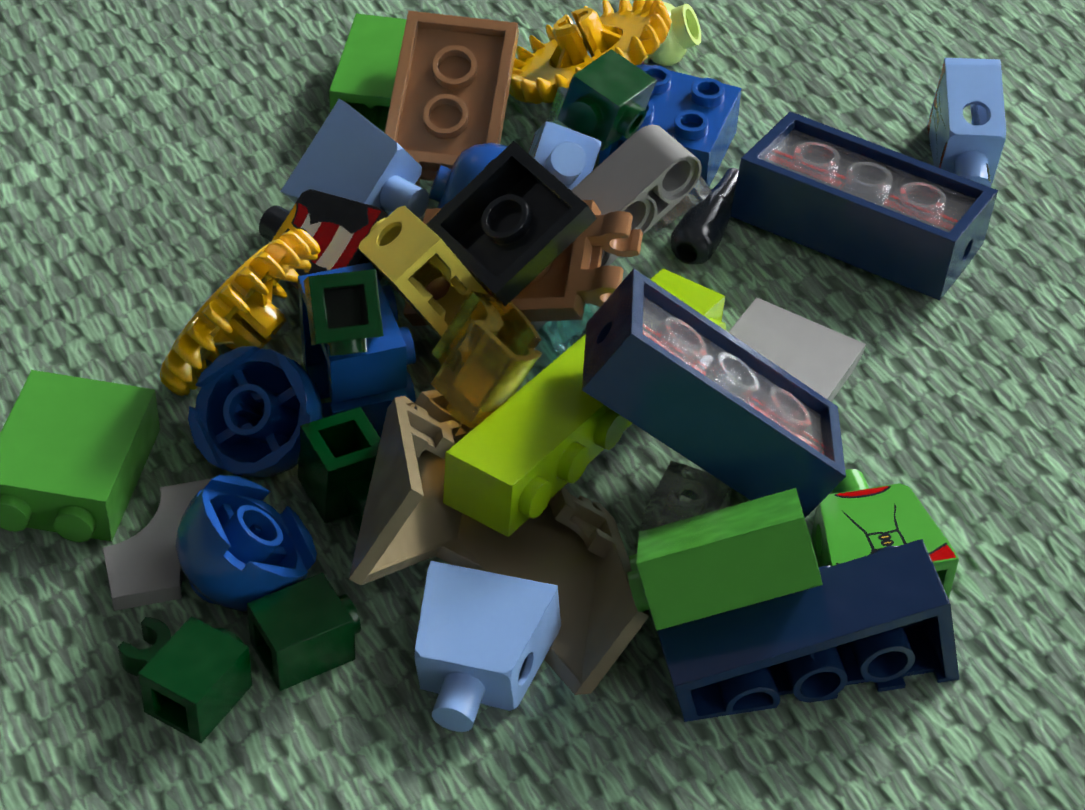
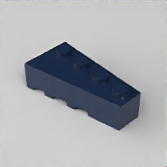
M923 539L900 546H887L876 551L874 554L834 566L819 567L823 583L821 586L658 630V638L684 722L777 708L780 703V695L793 693L798 700L809 703L837 699L838 693L846 685L874 682L878 692L902 689L906 686L903 677L933 672L937 683L960 680L951 604Z

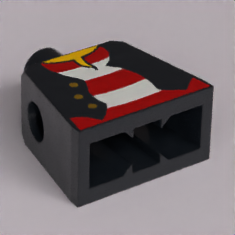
M309 189L302 192L291 211L278 205L268 208L261 217L259 233L269 241L277 240L280 235L293 229H303L312 236L320 247V253L316 260H309L311 269H295L299 276L370 262L359 250L360 242L369 234L372 226L377 221L387 218L389 215L384 210L372 205ZM376 269L377 277H378L379 281H381V279H382L383 276H382V274ZM289 282L298 289V283Z

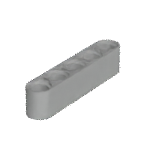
M651 124L635 132L571 191L581 200L593 199L601 211V215L615 211L630 212L633 216L631 230L641 229L643 234H645L695 187L700 178L702 166L696 156L659 125ZM603 251L601 266L612 264L619 256ZM548 321L485 323L463 344L479 361L488 365L492 363L489 359L504 351L507 355L515 352Z

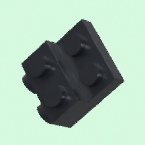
M513 141L495 159L491 160L484 170L461 192L446 203L426 225L445 242L477 282L481 283L496 299L506 306L597 218L584 201Z

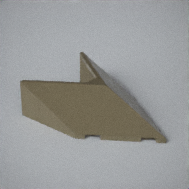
M485 379L476 380L470 389H467L463 384H457L421 392L414 403L406 396L394 398L387 408L349 580L359 585H364L436 556L451 565L558 585L561 627L544 660L574 695L591 694L649 617L648 611L638 612L635 606L627 572L632 571L630 561L614 517L600 503H592L591 500L581 495L579 498H576L563 487L550 499L545 510L537 518H529L512 535L507 537L443 503L446 451L502 405L493 398L498 393Z

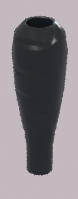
M728 169L719 183L694 204L673 230L670 242L671 250L681 262L694 265L703 264L716 251L731 217L739 169Z

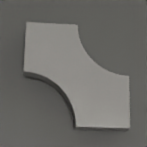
M211 479L160 487L159 507L148 525L125 541L103 547L114 611L182 598L181 585L184 572L179 563L175 547L177 530L190 501L200 490L205 488Z

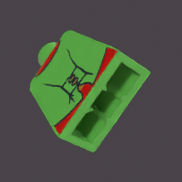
M856 469L845 470L846 477L816 507L811 536L818 567L834 566L874 554L876 551L887 546H900L923 539L949 598L959 557L912 489L901 483L869 488L861 471Z

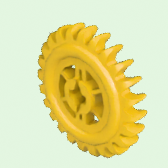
M603 0V14L600 17L596 11L584 6L582 9L571 12L576 24L573 23L567 14L556 21L553 28L547 24L546 33L550 42L543 44L535 36L530 35L529 41L534 53L527 51L521 46H517L516 54L518 59L515 58L509 94L521 102L530 104L554 103L560 98L564 100L573 75L611 49L634 65L642 64L647 60V55L654 54L668 36L672 21L662 0H634L632 7L629 0H620L619 11L615 13L608 0Z
M303 229L289 230L280 235L277 240L271 241L260 248L246 260L203 304L178 335L165 361L161 365V383L179 396L188 395L190 389H197V376L200 377L201 373L207 368L205 359L213 362L220 355L218 351L220 345L224 344L232 350L241 346H255L262 349L272 339L270 335H275L286 322L284 314L272 304V294L284 299L287 298L286 291L278 282L284 280L298 283L299 274L295 269H311L309 260H316L320 253V247L314 238Z

